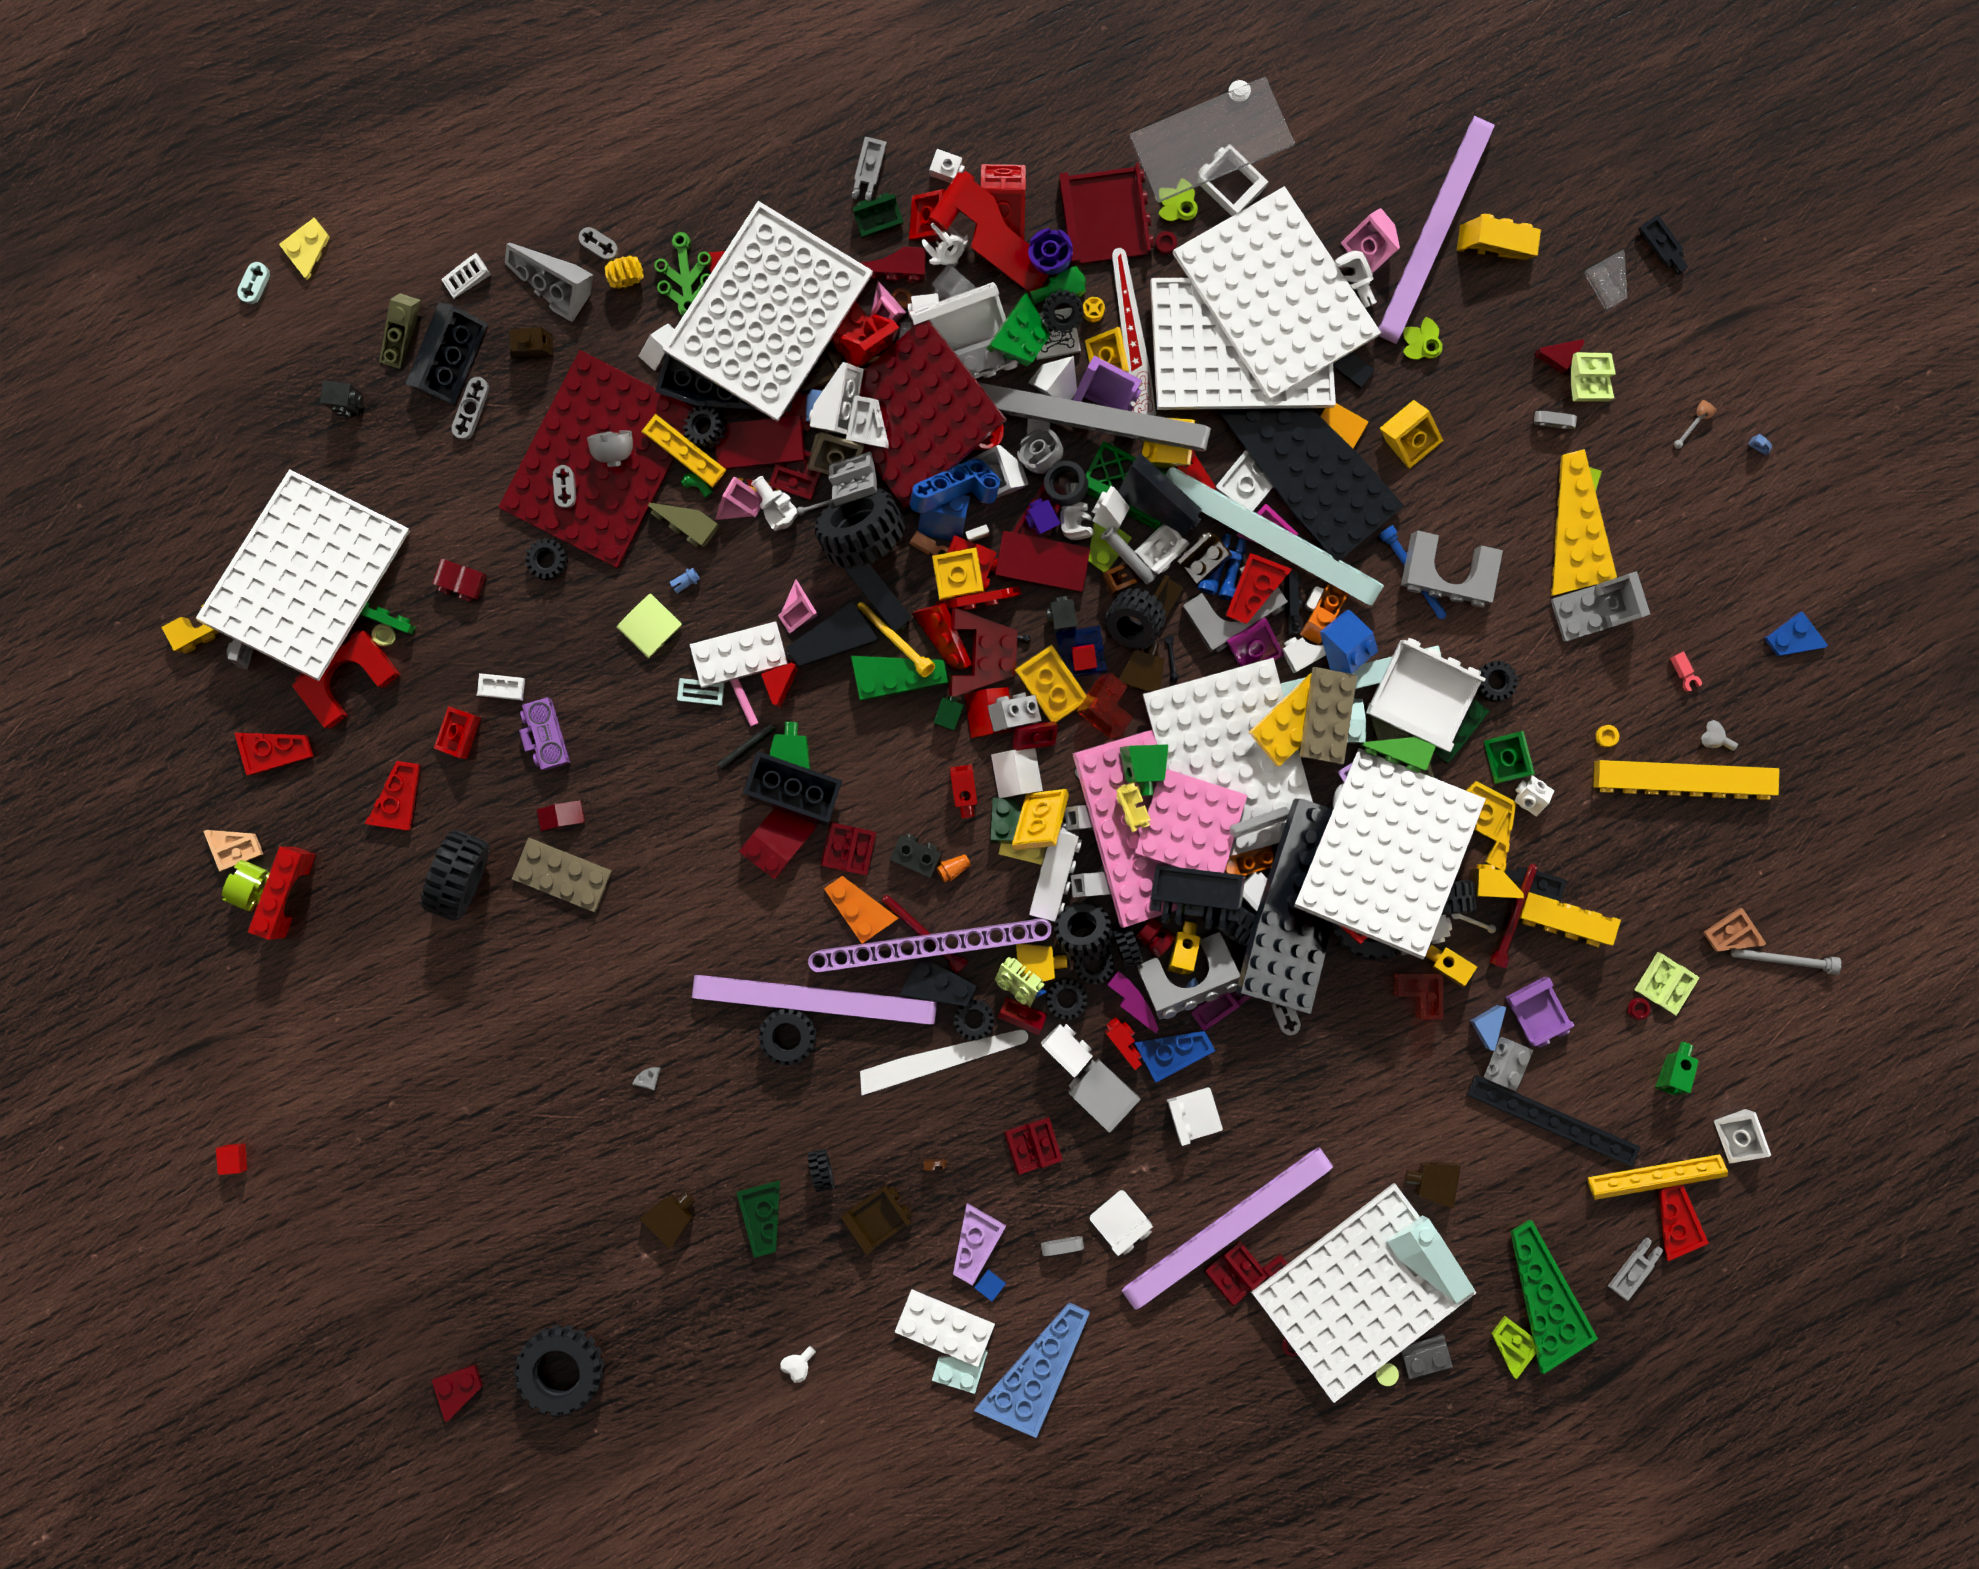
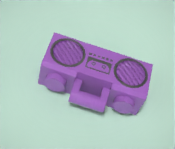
M547 697L522 705L521 718L524 724H528V727L519 730L525 752L536 751L533 754L536 767L540 766L541 770H548L570 763L552 699ZM529 732H533L536 744L532 745Z

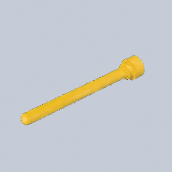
M858 603V610L915 663L916 671L922 677H927L933 672L935 663L929 658L918 655L865 603Z

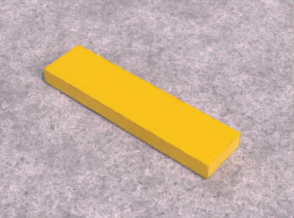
M655 414L642 430L643 434L712 488L726 472L725 468Z

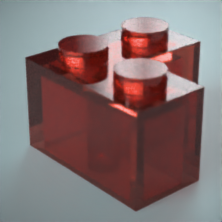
M1112 673L1099 676L1077 712L1109 738L1123 735L1133 717L1117 705L1128 686Z
M1393 973L1394 996L1416 997V1018L1421 1020H1443V974Z

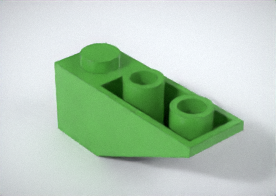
M1417 737L1363 742L1360 747L1365 748L1364 752L1375 757L1378 754L1386 757L1385 761H1390L1396 765L1399 762L1407 765L1406 769L1419 773V771L1427 770L1436 745Z

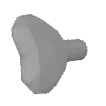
M1713 720L1707 723L1706 732L1701 737L1702 744L1705 747L1718 748L1723 745L1732 751L1737 748L1738 743L1726 737L1725 730L1719 722Z

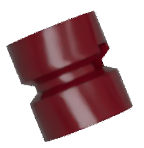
M1155 918L1149 919L1134 936L1143 946L1148 945V951L1156 958H1159L1176 939V936L1168 929L1163 930L1162 924Z

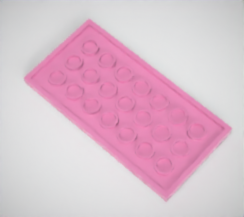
M1153 730L1072 753L1120 927H1127L1160 916L1163 912L1164 902H1162L1161 912L1150 910L1151 893L1156 865H1170L1134 854L1142 827L1132 832L1131 828L1126 824L1123 807L1118 803L1116 797V790L1124 784H1130L1126 781L1120 747L1157 745ZM1139 782L1134 783L1135 786H1138L1139 789ZM1153 782V791H1154L1156 782ZM1152 795L1142 796L1143 801L1137 803V807L1145 805L1148 811ZM1173 904L1172 911L1177 910V905Z

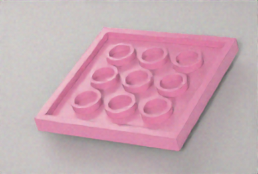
M1166 769L1165 780L1156 782L1147 811L1151 819L1149 821L1150 825L1142 828L1134 854L1173 867L1224 873L1234 841L1233 836L1229 832L1230 826L1240 822L1247 795Z

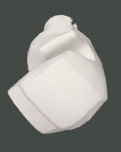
M1355 250L1338 257L1335 260L1338 268L1351 267L1354 270L1353 275L1344 277L1348 282H1352L1350 286L1352 289L1357 290L1363 306L1366 308L1370 304H1375L1377 301L1369 286L1370 281L1373 280V274L1363 252Z
M763 476L755 479L751 485L754 486L763 499L759 506L763 509L765 518L771 528L777 531L790 527L798 516L796 507L790 502L791 498L787 494L782 493L781 490L773 491Z
M1070 483L1071 486L1066 484V495L1072 493L1077 488L1078 483ZM1080 501L1072 506H1062L1060 519L1061 529L1065 537L1070 540H1081L1094 535V530L1091 527L1081 526L1082 520H1093L1085 512L1088 510L1086 503Z

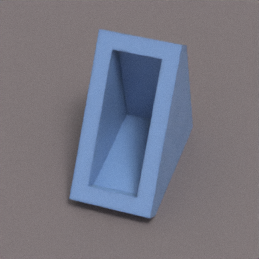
M1496 1005L1470 1020L1485 1048L1495 1051L1506 1007Z

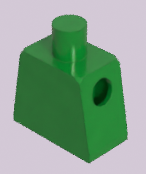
M785 722L784 735L774 734L770 756L811 770L807 736L798 735V722Z
M1168 744L1120 747L1127 783L1139 782L1141 796L1153 795V782L1165 780Z
M1680 1042L1678 1051L1666 1056L1655 1085L1656 1089L1674 1096L1691 1093L1699 1062L1698 1059L1691 1057L1693 1045Z

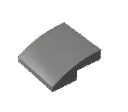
M871 452L829 465L832 501L835 506L877 493L876 473Z

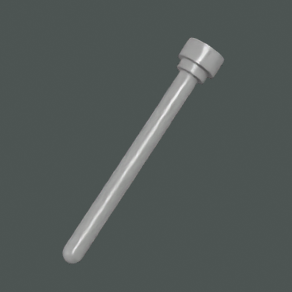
M1732 949L1730 951V955L1734 958L1819 968L1830 975H1839L1841 970V959L1838 957L1830 956L1824 960L1742 949Z

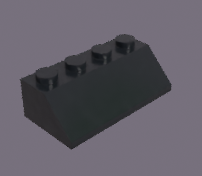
M439 302L405 385L455 405L488 323L453 305Z
M757 751L741 797L826 826L829 823L842 780Z

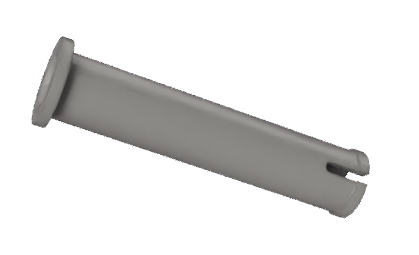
M1114 526L1106 529L1100 536V539H1104L1146 585L1152 582L1156 574L1114 531Z

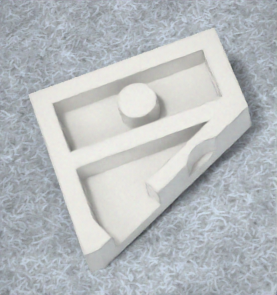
M854 395L846 440L889 448L878 400Z

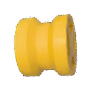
M1098 297L1088 298L1083 304V317L1091 323L1100 321L1105 310L1103 301Z

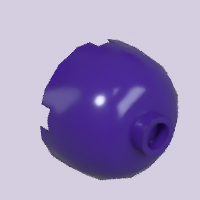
M1046 228L1037 232L1031 238L1028 255L1032 265L1040 273L1056 275L1063 272L1070 265L1073 258V246L1065 232L1059 229L1056 231Z

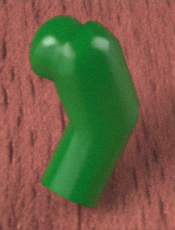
M687 473L681 479L683 487H698L704 498L714 493L712 488L694 473Z

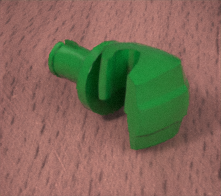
M1073 266L1058 273L1055 277L1049 278L1050 283H1048V286L1030 291L1034 305L1045 301L1052 292L1055 294L1060 289L1061 292H1064L1066 289L1070 293L1074 292L1077 297H1081L1086 293V278L1077 266Z

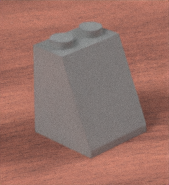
M1100 1059L1096 1061L1091 1060L1083 1069L1086 1071L1081 1078L1076 1076L1068 1085L1071 1088L1068 1093L1110 1133L1140 1101V1098Z

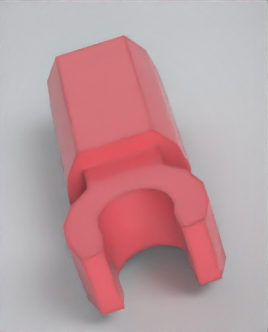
M1684 651L1670 658L1679 677L1683 679L1682 684L1686 692L1692 690L1689 685L1691 680L1695 682L1697 687L1702 685L1701 679L1698 676H1694V670Z

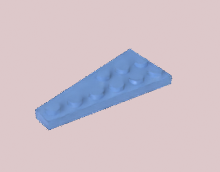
M1068 1303L976 1406L974 1411L1037 1438L1090 1312L1072 1303Z

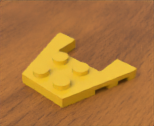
M1475 781L1465 791L1485 798V802L1474 830L1495 841L1485 862L1489 865H1495V868L1505 871L1516 802Z

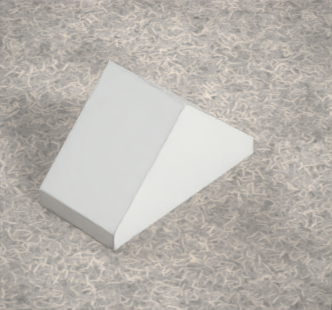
M669 324L652 333L639 354V358L655 372L665 359L666 353L663 352L662 348L675 330Z

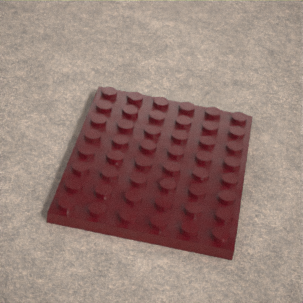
M579 350L498 508L619 568L650 508L648 504L653 502L675 459L643 434L642 430L656 414L686 438L684 432L687 431L683 429V425H687L684 420L685 418H690L687 415L689 411L694 413V407L678 399L656 393V388ZM619 431H632L633 449L627 459L621 460V465L608 467L607 463L599 462L591 455L587 437L605 432L618 433L620 435ZM560 465L570 467L575 475L576 503L568 509L560 507L554 498L553 471ZM565 470L562 471L561 475H558V478L562 479L563 485H566L565 479L569 477ZM563 489L564 496L560 497V500L566 504L567 500L571 499V496L567 495L566 489Z

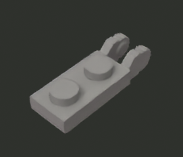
M865 137L854 178L853 199L859 197L861 183L869 185L865 194V200H868V202L872 200L887 142Z
M1649 1238L1641 1242L1637 1250L1632 1253L1608 1285L1609 1288L1626 1301H1629L1663 1252V1249L1657 1246L1650 1253L1648 1259L1644 1258L1643 1255L1652 1242Z

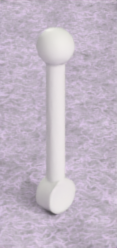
M1460 913L1451 914L1453 919H1462L1487 929L1489 933L1496 931V927L1492 924L1481 923Z

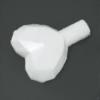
M809 1346L801 1355H791L784 1358L780 1363L781 1370L784 1373L790 1374L791 1379L795 1383H801L805 1380L808 1373L807 1361L816 1351Z

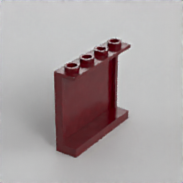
M1139 162L1135 163V167L1072 176H1069L1068 172L1059 173L1066 234L1069 236L1073 246L1071 266L1113 261L1112 253L1117 248L1125 250L1127 259L1150 256L1151 248H1154L1153 235H1149L1148 227L1151 226L1150 213H1146L1145 205H1148L1147 191L1142 189V183H1145L1144 170L1139 168Z

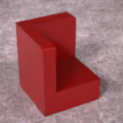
M245 1143L222 1145L216 1148L218 1175L247 1171Z

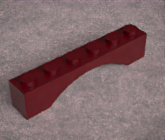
M903 246L885 258L859 263L873 271L869 280H875L876 277H884L887 281H898V278H905L909 282H920V279H925L926 249L924 247Z

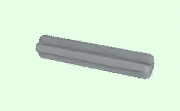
M1282 807L1230 826L1229 832L1233 838H1238L1286 821L1290 810L1287 807Z

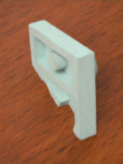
M988 1350L984 1351L978 1367L950 1355L939 1357L932 1381L975 1394Z

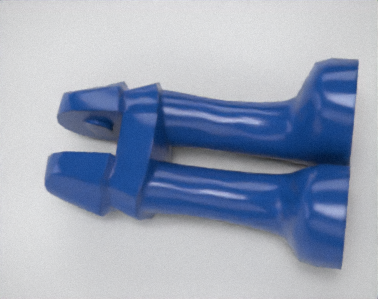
M1224 534L1221 540L1228 548L1231 535ZM1241 538L1238 540L1235 551L1229 550L1233 556L1227 560L1230 561L1218 594V597L1231 601L1236 590L1235 580L1241 562L1244 561L1243 554H1246V541ZM1224 564L1207 580L1201 581L1198 585V590L1215 596L1218 591Z

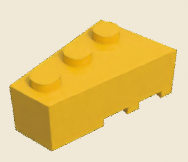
M1481 214L1480 217L1460 225L1457 251L1464 252L1465 249L1471 248L1478 249L1477 254L1484 255L1486 250L1498 253V257L1528 260L1538 256L1541 229L1533 228L1532 224L1513 223L1512 219L1504 218L1499 220L1495 219L1491 214Z

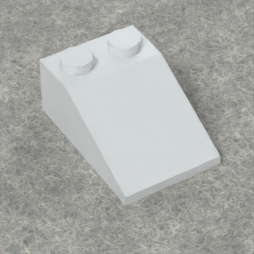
M845 362L840 365L814 403L809 415L810 427L826 432L847 435L854 395L859 396L864 369Z

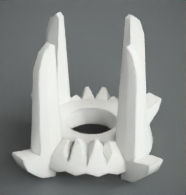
M933 223L930 224L943 240L941 243L936 241L938 245L936 250L925 239L922 240L923 247L932 256V259L929 260L930 264H951L956 266L958 264L957 260L962 255L964 248L969 244L968 234L962 237L950 226L947 230L951 234L949 236ZM954 245L951 251L947 250L948 247Z

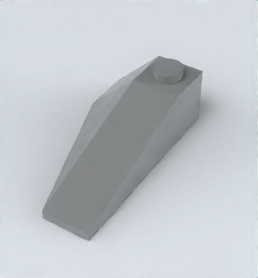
M510 242L506 244L504 263L522 281H528L535 288L534 293L538 297L543 296L550 303L549 307L555 313L571 322L574 321L591 294L593 274L575 264Z

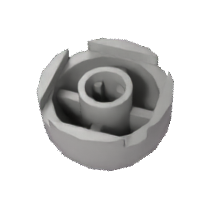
M1047 429L1048 431L1034 430L1020 443L1021 449L1020 453L1019 451L1017 452L1018 458L1023 466L1032 473L1046 474L1049 468L1063 459V446L1059 437L1051 429Z
M619 431L620 435L618 433L605 432L587 437L591 455L597 461L607 463L608 467L621 465V460L627 459L633 449L632 431Z

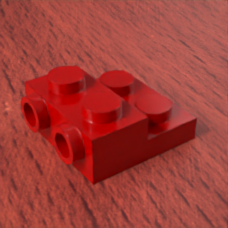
M954 535L946 553L977 548L984 591H986L990 579L987 578L990 570L994 571L997 565L998 558L995 557L997 552Z
M1115 1017L1106 1024L1108 1029L1105 1032L1134 1070L1142 1065L1139 1061L1142 1056L1131 1045L1135 1041L1132 1038L1135 1033L1126 1022L1121 1024L1117 1017Z

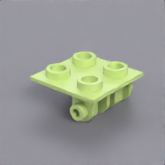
M1008 957L1004 964H1001L995 981H997L1000 988L1010 991L1015 995L1018 1002L1030 1007L1037 992L1045 984L1034 973L1025 981L1032 971L1029 970L1021 978L1020 976L1026 967L1024 966L1016 974L1022 967V964L1015 958L1011 959Z

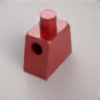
M972 764L950 767L955 807H960L961 818L974 817L973 805L977 804ZM968 791L969 795L962 797L961 792Z

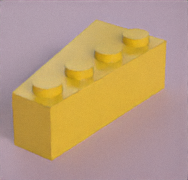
M1530 892L1520 919H1523L1522 924L1535 927L1536 924L1544 926V931L1556 934L1558 930L1565 933L1564 937L1578 941L1579 937L1587 939L1586 944L1599 947L1600 944L1613 946L1621 919L1604 917L1600 913L1589 910L1584 911L1577 906L1566 903L1562 904L1557 900Z

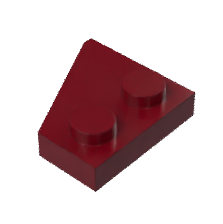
M476 1364L431 1380L445 1422L449 1421L483 1386Z

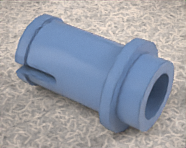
M687 568L684 574L671 580L670 584L674 587L681 583L674 589L678 594L694 583L696 585L700 578L694 568L690 570Z

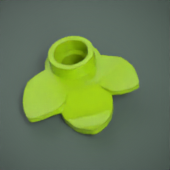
M1181 179L1177 190H1159V198L1164 207L1158 214L1167 221H1175L1177 219L1189 221L1196 216L1198 207L1194 201L1195 191L1191 184ZM1188 207L1190 212L1184 213L1182 209Z
M1425 317L1420 328L1405 327L1403 329V337L1408 344L1403 353L1408 358L1414 360L1422 357L1433 359L1440 355L1442 343L1438 339L1439 328L1436 323L1430 318ZM1427 345H1433L1434 351H1429Z

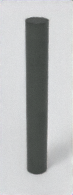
M769 723L719 761L718 765L724 770L776 730L772 723Z

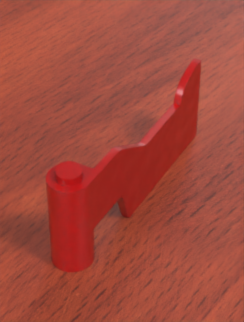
M963 171V173L957 172L928 219L937 227L947 231L957 214L962 212L976 223L970 248L1030 293V291L1041 288L1049 275L1040 273L1032 265L1028 255L1030 244L1005 225L995 198L974 181V176L966 171Z

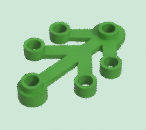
M678 232L673 236L672 244L678 250L680 274L672 269L664 259L656 260L654 267L659 273L667 275L682 287L683 296L674 291L671 284L665 280L660 281L657 285V289L662 295H667L678 303V310L684 316L687 311L685 308L686 304L693 302L703 287L705 279L710 276V274H703L700 278L701 285L692 294V285L703 270L711 265L712 257L707 252H701L697 257V264L690 272L687 250L691 247L692 242L686 233ZM680 237L684 238V242L682 244L677 243V240ZM708 256V261L703 263L702 257ZM665 263L664 269L660 270L659 264ZM667 284L668 289L666 291H662V286Z

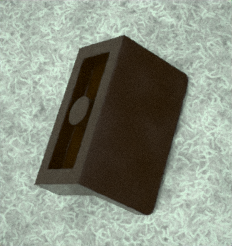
M1165 575L1154 594L1157 597L1156 600L1158 602L1161 601L1163 604L1162 609L1166 611V618L1184 588L1170 580L1168 575Z

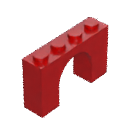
M366 631L353 633L349 637L350 641L345 645L341 644L319 681L302 673L295 679L297 682L292 685L324 728L331 729L348 716L336 701L330 689L331 676L339 666L349 662L358 663L364 668L375 684L381 688L386 687L401 675L379 645L373 641L372 636Z
M279 847L250 924L249 933L268 940L286 937L293 918L284 914L287 897L295 881L302 875H309L316 854L298 847Z

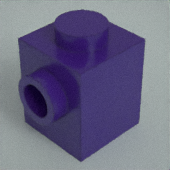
M1040 498L1029 504L1031 509L1026 511L1027 516H1025V519L1030 528L1034 527L1037 535L1060 524L1049 500L1043 502Z

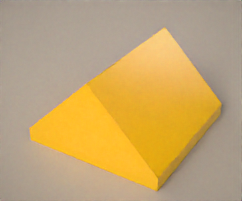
M1120 327L1085 340L1089 363L1096 356L1129 373Z

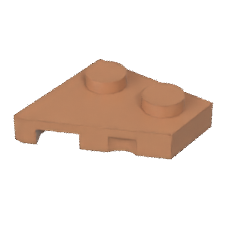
M1738 908L1703 932L1715 951L1766 945V942L1743 908Z

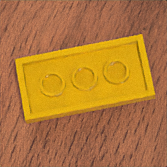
M1312 673L1248 732L1276 766H1281L1301 746Z

